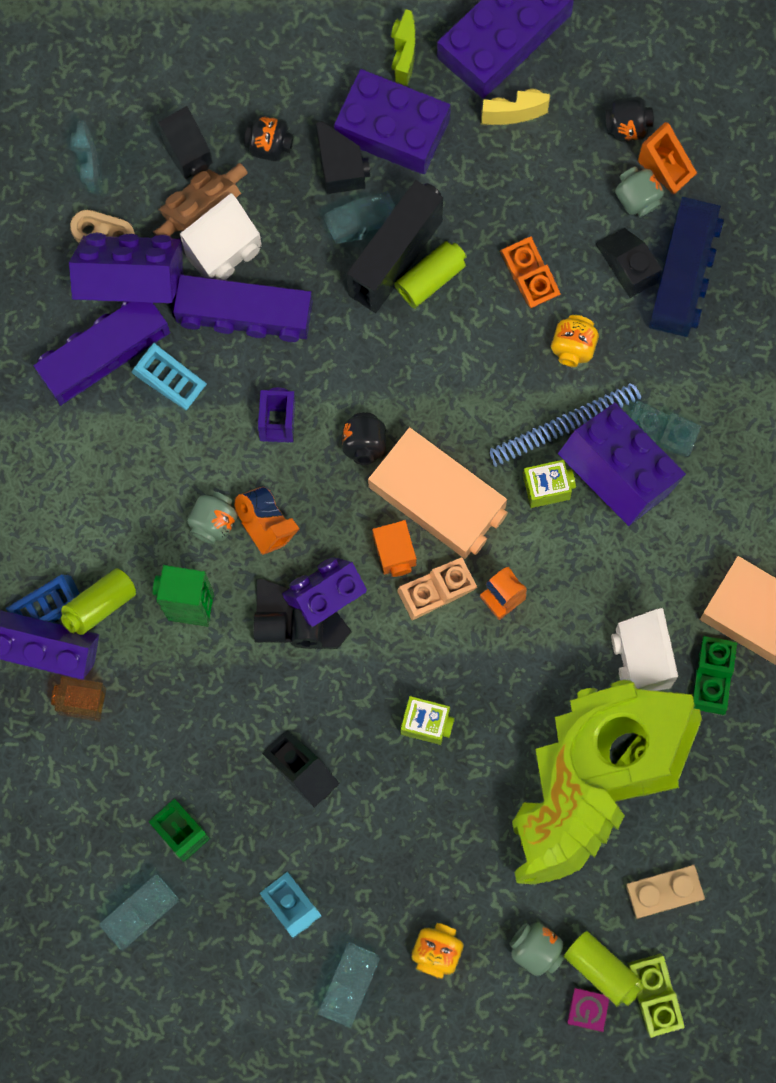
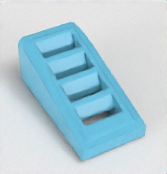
M155 343L152 344L131 372L184 410L189 408L207 384ZM156 358L160 361V364L153 373H150L147 369ZM168 366L172 370L166 376V378L163 381H161L157 377L164 370V368ZM178 373L183 378L172 390L168 385ZM190 381L194 385L183 398L179 395V392Z

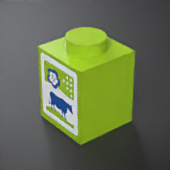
M564 460L524 468L523 479L530 508L570 500L571 489L576 488L572 469L566 470Z
M409 696L401 726V735L441 745L443 736L450 738L455 720L454 717L449 716L450 706Z

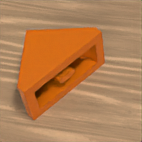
M665 122L642 143L638 162L645 169L652 170L657 180L672 194L678 192L697 174L669 123Z

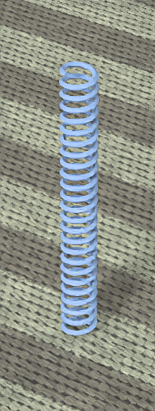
M629 383L628 387L623 386L622 390L617 389L616 393L611 392L610 396L605 394L604 399L599 397L598 401L593 400L592 404L587 403L586 407L581 406L580 410L575 408L574 413L569 411L568 415L563 414L562 418L557 417L556 421L551 420L550 424L545 423L544 427L539 425L538 430L533 428L532 432L527 431L526 435L521 434L520 438L515 437L514 441L509 439L508 444L503 442L502 447L497 445L496 450L491 448L490 456L494 467H497V463L494 460L493 452L500 464L503 465L499 449L506 461L509 462L505 446L512 458L515 459L516 457L512 451L511 443L519 456H521V451L518 448L517 441L522 446L524 452L527 453L523 438L528 443L530 450H533L529 435L534 440L536 447L539 448L540 445L536 439L535 432L540 437L542 444L545 445L546 442L542 436L541 429L549 442L552 439L548 433L547 426L554 438L557 439L558 437L553 423L561 436L564 433L559 421L563 424L566 433L570 432L565 418L570 423L572 430L575 431L576 428L572 422L571 415L576 420L578 427L582 425L578 419L577 412L585 424L587 420L583 409L590 420L593 417L589 407L596 416L598 412L595 409V404L602 412L604 409L601 406V401L607 408L609 407L607 398L612 404L614 403L613 395L617 399L620 408H623V403L619 398V393L623 396L625 404L629 405L625 390L629 393L631 401L635 403L631 387L636 392L637 398L641 400L637 386Z

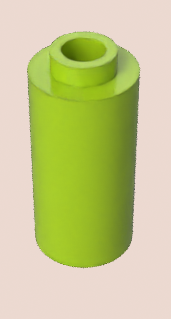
M444 241L398 279L394 286L401 297L415 309L466 267L464 262L466 255L455 242L450 244Z
M113 569L62 607L61 621L71 633L85 634L136 595L133 582L122 570Z
M588 931L584 932L564 955V958L617 1007L622 1003L629 1006L642 991L638 987L641 979Z

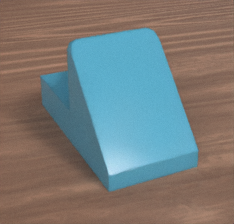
M288 872L259 893L292 938L307 929L315 920L321 917L318 910Z

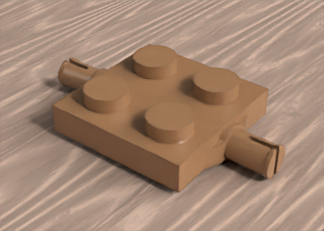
M238 163L225 175H218L211 170L195 175L190 185L182 191L170 195L165 202L166 204L159 209L167 221L153 231V234L155 236H170L175 231H184L229 194L232 193L235 197H238L241 192L235 183L248 174L244 166Z

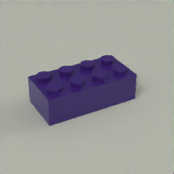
M481 0L437 42V59L484 99L572 15L574 0Z

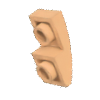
M461 557L432 569L430 574L400 586L397 592L411 620H414L470 593L477 588V585Z

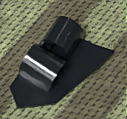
M261 578L257 579V609L254 614L255 643H291L294 647L304 649H338L352 633L338 612H335L315 626L308 625L301 610L286 603L282 593L289 588Z

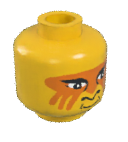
M570 315L568 319H563L558 323L551 343V349L559 357L558 361L561 364L577 367L578 363H587L592 359L599 339V333L594 327V322L583 316Z
M436 923L434 929L428 927L421 929L411 956L413 961L417 963L416 969L443 979L444 974L454 973L464 946L460 939L454 937L457 930L440 923Z

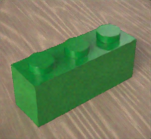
M163 565L162 574L155 576L153 595L157 596V603L161 606V610H163L167 620L208 627L214 592L206 572Z

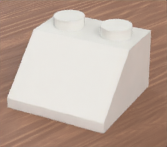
M232 193L180 233L186 258L204 278L227 280L233 274L234 267L243 260L248 262L258 254L259 247L261 246L259 232Z
M663 608L618 623L616 634H612L611 639L615 655L621 654L624 666L619 668L620 680H631L637 689L659 691L671 688L678 677Z

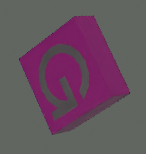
M574 988L567 1024L603 1032L609 999L603 994Z

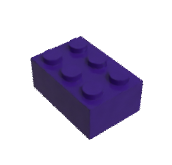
M360 69L335 121L334 128L359 145L360 150L425 175L450 121L451 104Z
M91 233L83 236L69 261L72 300L172 303L177 292L179 276L183 275L181 239H171L168 235L139 238L135 234L108 237L103 233Z
M615 402L576 429L558 453L628 526L663 501L686 475Z

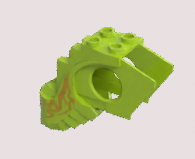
M631 680L616 681L611 684V688L600 691L596 688H587L577 692V698L570 700L572 712L555 717L558 743L536 749L544 802H524L512 821L514 833L521 838L527 860L525 864L515 871L516 883L539 884L550 882L579 871L591 855L595 858L601 844L607 843L612 828L619 829L625 815L615 803L616 801L679 788V778L702 721L700 709H693L694 700L692 695L637 689ZM628 733H635L646 739L643 754L636 761L627 765H616L611 762L610 749L618 737Z

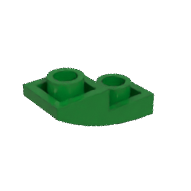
M703 636L693 690V709H700V711L720 715L726 714L730 683L734 673L737 642Z

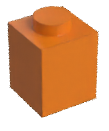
M406 520L372 529L383 574L391 573L392 577H398L412 571L411 567L416 566V555Z

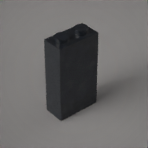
M415 180L347 273L349 297L374 313H377L395 288L394 283L406 273L443 222V197L436 187L428 183L423 185Z

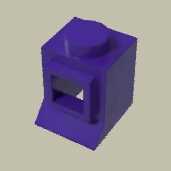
M280 387L260 390L258 418L260 441L293 443L295 418L294 391H288ZM270 411L286 412L285 424H269Z

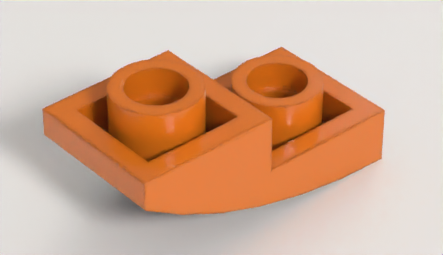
M528 237L500 251L530 309L561 295L547 264L544 265L532 237Z

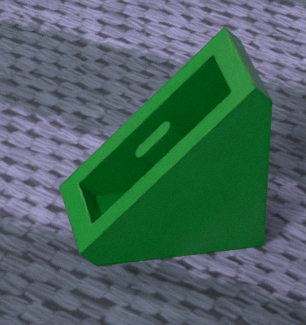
M175 798L148 821L183 862L210 839Z

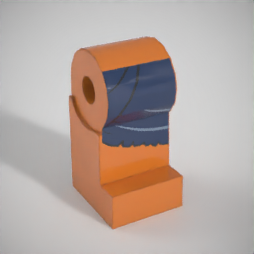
M258 487L236 497L235 510L262 555L287 545L299 530V527L292 518L288 520L284 518L275 505L272 493L267 488Z
M508 566L495 574L486 583L487 589L480 594V598L497 619L500 620L526 600L527 588L515 577Z

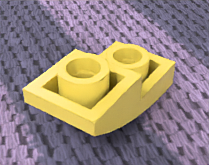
M528 89L526 91H517L516 103L509 102L504 98L484 99L481 124H513L540 117L548 113L550 94L542 93L536 89Z

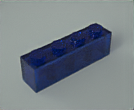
M682 196L649 328L683 337H688L691 328H698L702 309L696 308L699 297L705 298L709 279L703 277L706 267L712 268L717 251L716 248H711L713 237H720L724 222L723 218L718 217L720 205Z

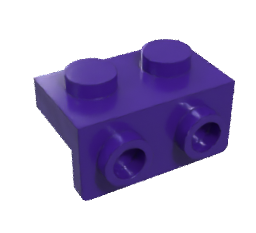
M335 557L321 562L317 566L318 570L310 576L298 577L289 584L290 588L282 593L286 603L289 606L300 609L308 625H317L366 593L367 588L353 562Z

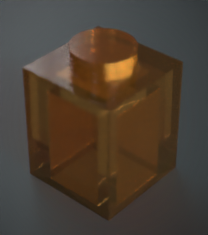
M61 676L60 685L54 686L51 704L55 706V711L60 716L100 722L107 688L100 682Z

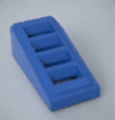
M62 574L8 606L6 610L7 612L23 616L20 609L26 607L31 618L52 623L61 618V609L68 603H64L58 590H63L68 602L80 593L72 577ZM51 594L57 606L53 611L45 597ZM36 601L39 602L45 614L41 618L33 604Z

